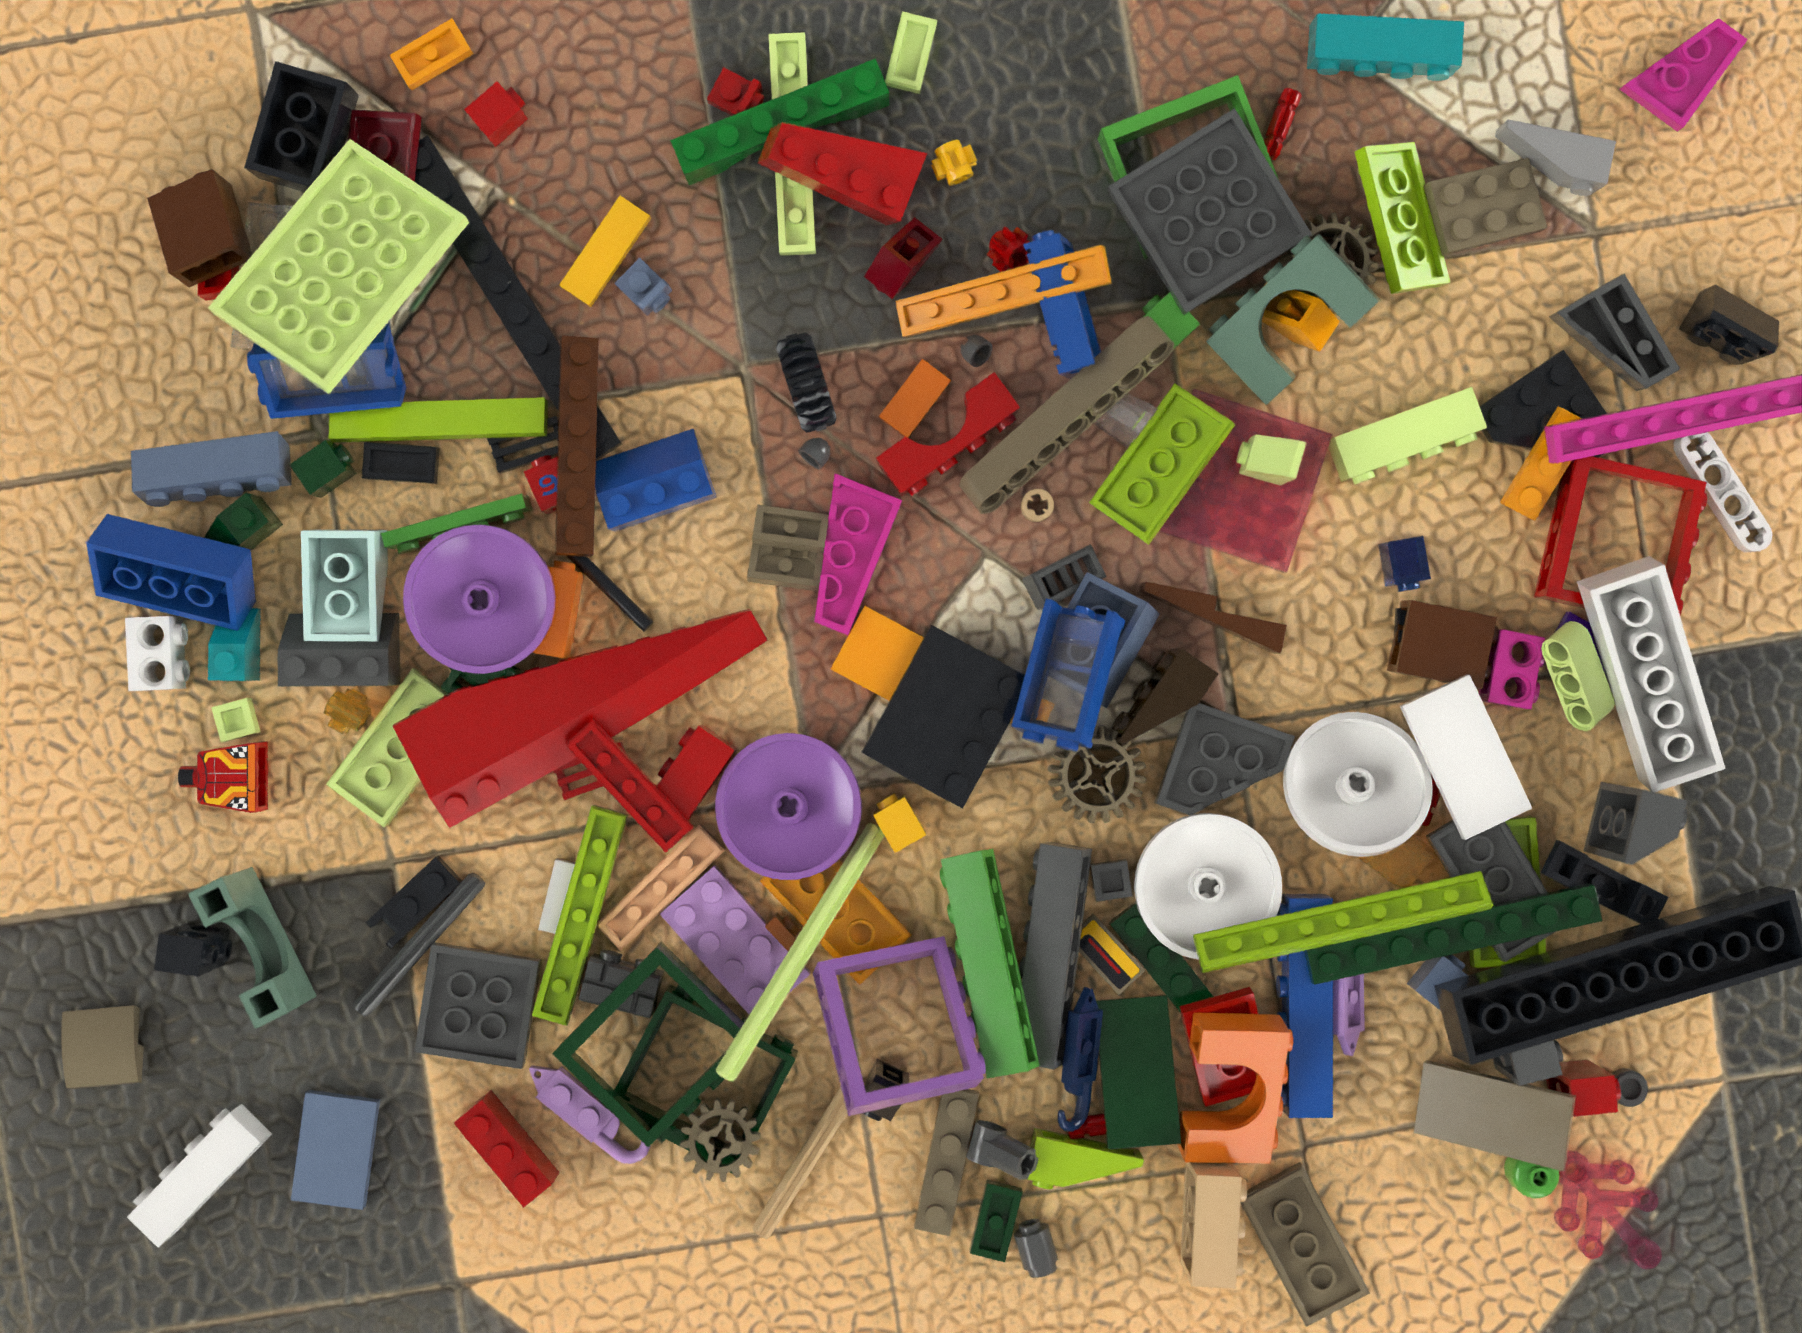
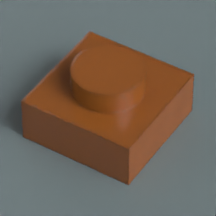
M778 912L765 925V928L787 951L790 950L799 935L798 933L801 931V928L789 915L782 917Z

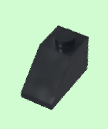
M876 1059L864 1084L865 1091L868 1093L908 1084L909 1073ZM901 1104L863 1114L876 1121H881L882 1118L891 1121Z

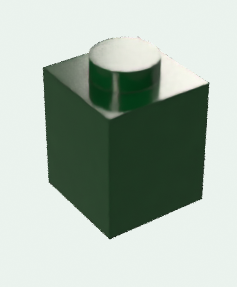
M324 440L289 464L308 493L322 498L357 474L350 465L354 462V459L349 451L342 444L337 446V444Z

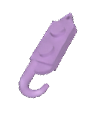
M1364 974L1333 981V1034L1337 1035L1344 1055L1353 1056L1359 1034L1365 1031Z
M531 1066L529 1068L538 1092L536 1098L591 1143L594 1142L621 1163L633 1164L641 1161L647 1155L650 1147L648 1148L642 1141L638 1149L630 1151L613 1139L618 1132L620 1120L609 1109L605 1108L606 1106L585 1085L563 1067L552 1069ZM536 1071H539L541 1076H537Z

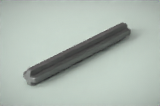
M470 873L353 1002V1007L363 1016L371 1014L431 947V944L442 935L485 887V882L475 873Z

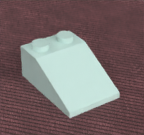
M314 529L301 531L304 641H379L388 568L387 548L384 547L381 533L387 532V530Z

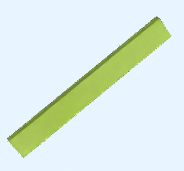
M1481 871L1198 933L1193 935V941L1202 973L1490 910L1493 907V902Z

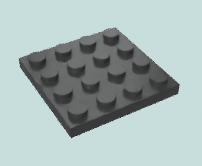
M1235 108L1107 188V192L1183 315L1291 250L1305 236H1312Z

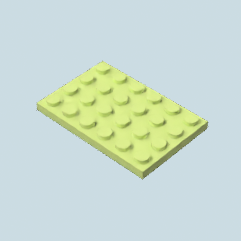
M349 139L211 303L208 309L235 330L330 394L469 222L465 215Z

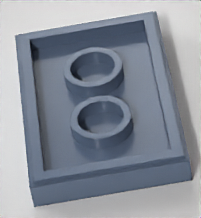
M314 1090L305 1092L291 1200L360 1210L366 1207L380 1099Z

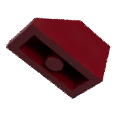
M914 217L882 246L864 278L871 282L878 291L893 299L910 283L943 239Z

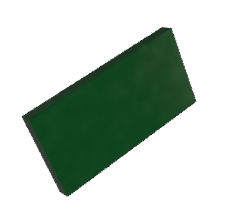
M1167 995L1096 1001L1098 1008L1103 1010L1099 1063L1107 1148L1120 1149L1181 1144Z

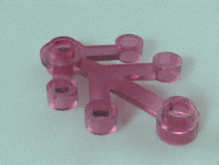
M1568 1151L1566 1168L1564 1171H1559V1182L1563 1184L1561 1207L1554 1214L1555 1223L1567 1232H1572L1579 1227L1580 1218L1576 1213L1578 1191L1580 1189L1587 1198L1585 1234L1579 1238L1577 1243L1579 1251L1589 1259H1597L1602 1255L1604 1250L1601 1242L1603 1216L1628 1245L1627 1253L1630 1260L1642 1269L1655 1268L1662 1258L1660 1247L1650 1238L1639 1236L1614 1206L1636 1207L1644 1212H1651L1658 1206L1657 1195L1646 1187H1639L1634 1192L1598 1189L1591 1179H1613L1622 1185L1631 1183L1635 1177L1633 1167L1623 1160H1615L1611 1164L1589 1163L1587 1158L1581 1153ZM1570 1163H1575V1171L1567 1174V1166ZM1626 1167V1174L1618 1178V1169ZM1649 1194V1202L1641 1205V1197ZM1566 1214H1571V1222L1562 1224L1563 1217ZM1591 1241H1595V1248L1587 1252L1586 1245ZM1645 1245L1646 1251L1644 1254L1637 1255L1639 1247Z

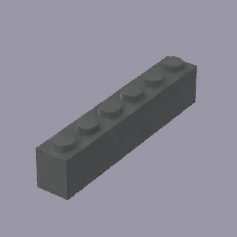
M1055 842L1040 843V848L1035 851L1033 857V869L1036 870L1035 885L1031 886L1028 895V904L1032 906L1030 921H1027L1023 934L1024 942H1027L1026 956L1022 957L1019 965L1040 1065L1038 1067L1052 1070L1062 1066L1064 1056L1068 1011L1072 1008L1092 855L1091 848Z

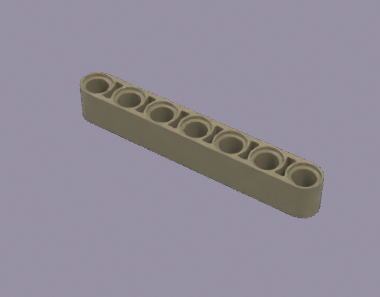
M1146 316L1135 321L1094 358V365L1080 370L967 471L960 480V488L981 514H988L999 508L1165 361L1174 349V342L1151 317Z

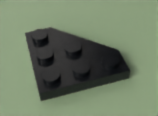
M1564 350L1558 352L1479 406L1487 426L1486 429L1481 431L1490 443L1517 446L1526 450H1532L1543 432L1544 426L1547 425L1558 406L1582 419L1607 413ZM1603 454L1595 455L1594 457L1599 458Z

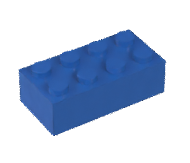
M106 514L86 542L96 596L236 631L239 630L256 602L251 549Z

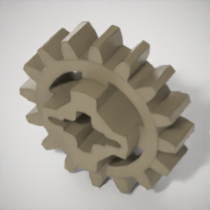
M720 1098L715 1099L714 1108L711 1109L705 1102L701 1103L700 1109L702 1114L698 1115L692 1112L688 1117L693 1125H683L681 1130L684 1134L689 1135V1138L680 1142V1147L689 1148L690 1150L684 1156V1161L694 1160L696 1162L693 1169L695 1174L702 1169L707 1170L706 1180L708 1181L711 1180L714 1173H719L721 1182H726L727 1172L732 1171L736 1178L740 1177L741 1171L739 1166L744 1165L747 1168H751L753 1162L748 1155H758L759 1148L753 1145L752 1141L759 1140L761 1133L751 1131V1128L757 1124L756 1118L746 1120L745 1116L748 1108L744 1106L739 1111H736L734 1109L735 1100L733 1099L729 1101L727 1107H722ZM721 1115L720 1121L710 1127L706 1125L701 1126L708 1118ZM733 1120H736L743 1128L745 1139L736 1134L732 1126ZM726 1124V1140L731 1143H724L722 1148L719 1149L718 1154L715 1155L716 1142L715 1139L710 1137H717L719 1131H722L723 1125ZM696 1141L705 1146L709 1154L708 1160L698 1151ZM731 1153L740 1154L735 1160L720 1164L721 1159Z

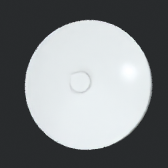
M1345 712L1317 721L1298 738L1289 752L1284 767V795L1293 818L1300 828L1315 842L1340 854L1368 857L1380 855L1399 847L1420 828L1431 805L1432 776L1417 743L1402 728L1376 715L1361 712Z
M1198 813L1169 823L1149 841L1137 864L1134 892L1139 913L1151 933L1172 951L1185 957L1199 960L1193 941L1194 934L1277 916L1282 899V876L1278 861L1271 847L1253 828L1226 815Z

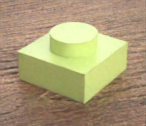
M244 698L211 707L220 742H227L261 733L252 698Z

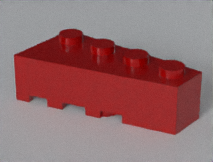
M780 123L770 129L757 163L882 224L891 225L901 222L927 153Z

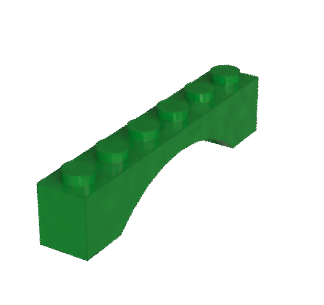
M875 58L670 141L687 183L692 185L722 173L735 163L763 149L770 129L780 123L813 129L831 123L857 119L889 106V91Z

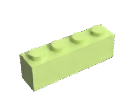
M1473 387L1336 436L1326 442L1341 482L1352 478L1355 485L1374 478L1373 470L1386 466L1388 472L1409 465L1407 458L1420 453L1423 460L1444 452L1441 445L1454 441L1456 447L1477 440L1475 432L1486 429L1487 426Z

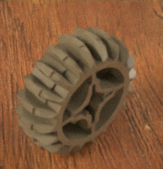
M1331 213L1328 216L1327 223L1322 214H1317L1314 217L1313 223L1307 219L1304 220L1312 234L1311 239H1314L1317 235L1333 237L1329 245L1367 285L1375 283L1376 278L1369 272L1376 271L1379 268V263L1370 260V258L1378 254V249L1367 248V244L1373 240V235L1369 234L1364 238L1361 237L1359 233L1364 228L1363 224L1359 223L1352 229L1349 227L1351 217L1346 216L1341 223H1338L1336 213ZM1345 245L1352 252L1355 262L1350 261L1345 256ZM1291 250L1286 252L1288 254L1282 255L1279 258V262L1282 265L1286 266L1295 257ZM1297 289L1300 292L1321 298L1310 291Z
M1099 725L1097 736H1093L1091 742L1093 745L1104 744L1112 747L1119 754L1117 757L1098 761L1089 748L1079 746L1077 752L1082 760L1083 770L1070 783H1068V768L1077 752L1066 750L1064 755L1053 751L1051 756L1059 760L1060 765L1048 766V771L1058 773L1059 777L1050 779L1048 785L1050 787L1061 786V790L1055 792L1053 798L1057 801L1067 797L1068 799L1063 803L1062 809L1067 812L1074 805L1077 806L1074 811V818L1078 820L1082 818L1085 811H1088L1087 819L1089 823H1095L1097 812H1100L1104 823L1110 821L1109 810H1113L1118 818L1123 817V811L1119 805L1124 803L1126 807L1133 809L1135 805L1128 799L1130 793L1137 797H1141L1143 794L1142 791L1133 787L1134 782H1146V777L1135 775V770H1141L1146 767L1145 762L1138 761L1133 763L1132 760L1141 754L1140 749L1134 748L1127 751L1126 749L1132 740L1125 744L1118 743L1114 739L1116 736L1119 737L1120 733L1112 730L1109 738H1107L1106 726ZM1088 758L1090 762L1094 765H1097L1099 769H1101L1102 766L1107 768L1105 769V772L1101 774V777L1103 779L1102 783L1105 786V789L1101 784L1097 783V781H1095L1094 779L1092 780V782H1089L1087 780L1088 777L1092 774V766L1089 763ZM1125 766L1123 786L1115 795L1111 786V777L1120 770V767ZM1089 787H1095L1106 802L1087 803L1078 799L1074 793Z

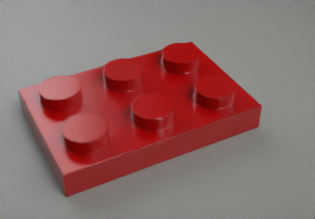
M1250 987L1179 1006L1188 1045H1190L1194 1013L1258 1014L1254 993ZM1189 1046L1201 1099L1205 1107L1249 1095L1252 1092L1256 1081V1072L1242 1065L1198 1064Z

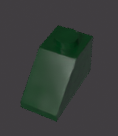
M245 493L217 515L204 538L252 550L283 524L261 496Z

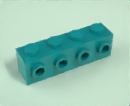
M1317 13L1309 25L1307 69H1316L1322 75H1334L1340 71H1353L1354 75L1359 77H1370L1376 75V73H1389L1390 77L1395 79H1406L1413 75H1426L1427 79L1431 81L1447 80L1462 66L1464 21Z

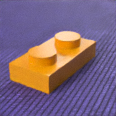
M451 18L390 54V57L412 91L474 53L455 21Z

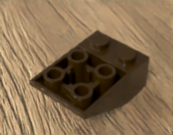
M1182 648L1171 649L1167 653L1162 651L1151 667L1156 672L1150 681H1142L1131 696V699L1135 701L1133 706L1126 713L1122 711L1113 722L1110 729L1120 733V736H1116L1114 740L1125 744L1198 705L1219 673Z

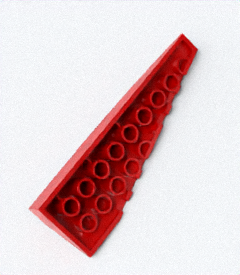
M749 608L706 620L703 624L685 628V626L663 635L652 638L650 636L635 640L634 643L619 647L617 645L560 660L554 665L543 668L535 667L525 670V673L507 678L502 676L488 680V683L474 687L470 685L456 689L393 724V728L430 800L448 827L451 828L576 759L577 757L565 744L592 719H595L612 738L703 683L768 641Z

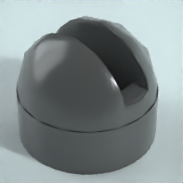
M980 335L967 336L968 341L966 344H961L960 346L961 354L973 367H979L989 359L993 346Z
M822 438L810 439L798 450L801 457L808 464L819 470L826 464L831 454L829 444Z

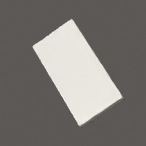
M1464 675L1400 705L1402 713L1462 839L1471 838L1532 809L1470 675Z

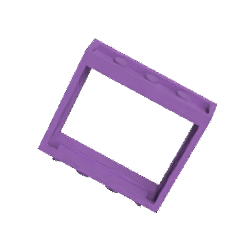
M944 936L817 962L813 971V977L848 1116L974 1088L983 1080V1074L986 1072L985 1061L982 1053L976 1051L973 1040L976 1036L973 1019L966 1015L963 1005L966 1001L964 986L961 981L957 982L953 969L956 967L955 954L951 947H947ZM932 956L964 1071L866 1093L836 975Z

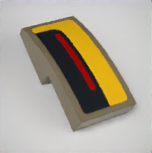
M1094 914L1083 922L1079 952L1120 995L1146 970Z

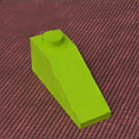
M1034 1128L1030 1147L1036 1149V1156L1039 1159L1036 1170L1029 1175L1027 1180H1031L1034 1186L1043 1189H1053L1054 1185L1066 1187L1143 1167L1144 1158L1140 1150L1108 1149L1107 1143L1085 1138L1073 1140L1066 1134Z

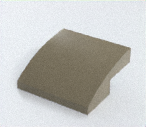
M757 505L747 581L819 591L829 514Z
M131 1005L62 1012V1062L67 1089L142 1083L144 1046L138 1044L139 1007Z

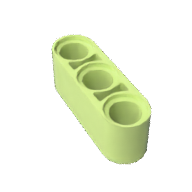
M1570 621L1566 622L1542 643L1541 650L1566 718L1575 728L1589 731L1614 709L1615 701L1589 631L1582 624Z

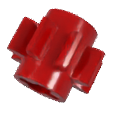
M1003 227V230L996 232L989 242L990 251L986 253L993 260L992 265L1000 272L1006 271L1008 268L1014 269L1028 265L1027 254L1029 252L1025 250L1023 245L1030 242L1027 240L1028 234L1019 227H1016L1013 232L1007 227Z

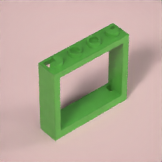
M1239 76L1226 79L1101 128L1097 139L1114 182L1127 175L1116 146L1224 104L1228 105L1229 111L1235 108L1277 176ZM1139 244L1144 259L1148 258L1146 253L1142 249L1141 245Z

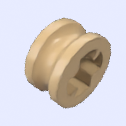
M1043 489L1030 490L1021 501L1022 514L1032 522L1044 521L1051 515L1054 509L1052 496ZM1032 496H1039L1040 501H1046L1047 510L1044 508L1041 510L1044 514L1038 516L1035 515L1034 510H1028L1027 502L1031 503L1033 501Z

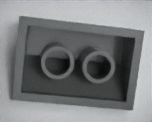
M382 613L380 638L377 642L304 641L303 614H289L278 647V687L400 685L399 613Z
M1601 782L1583 851L1633 865L1678 838L1680 830L1684 828L1687 822L1688 811L1686 805L1688 800L1644 789Z

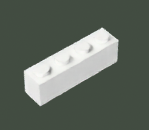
M242 1104L231 1112L227 1108L222 1110L209 1123L213 1128L206 1137L199 1134L184 1149L188 1155L180 1163L174 1160L158 1175L163 1181L155 1189L148 1186L133 1201L137 1207L127 1218L158 1248L169 1240L272 1135Z

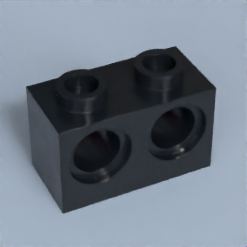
M186 923L159 933L154 971L199 977L225 965V961H228L232 952V941L229 940L230 929L212 926L204 927V925Z

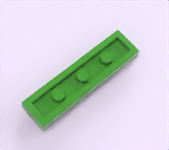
M518 494L381 533L385 548L397 549L398 554L407 553L419 549V542L433 540L454 528L468 525H489L488 523L501 519L503 524L523 520V513L533 511L529 496Z

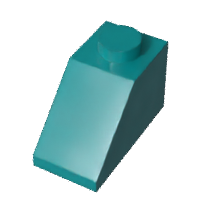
M252 608L238 631L215 625L208 643V680H260L261 608Z

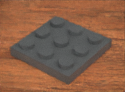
M436 942L431 944L414 1052L522 1069L526 1061L532 1013L542 959Z

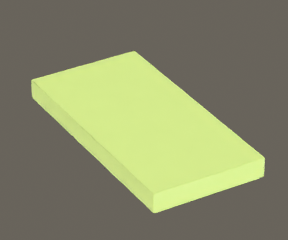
M412 668L326 785L378 824L387 827L421 782L393 728V724L446 696L448 693L419 670Z

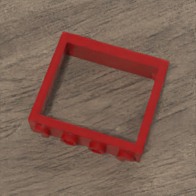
M1594 456L1572 460L1560 479L1534 597L1585 609L1580 592L1563 589L1588 474L1589 470L1683 491L1666 564V572L1679 615H1681L1683 610L1682 590L1691 575V564L1689 563L1691 550L1696 546L1699 539L1698 519L1707 504V493H1705L1707 482Z

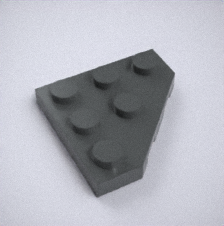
M1199 703L1187 710L1184 715L1154 803L1193 815L1221 799H1226L1262 779L1283 771L1295 736Z

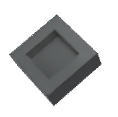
M1126 859L1090 864L1096 902L1132 897Z

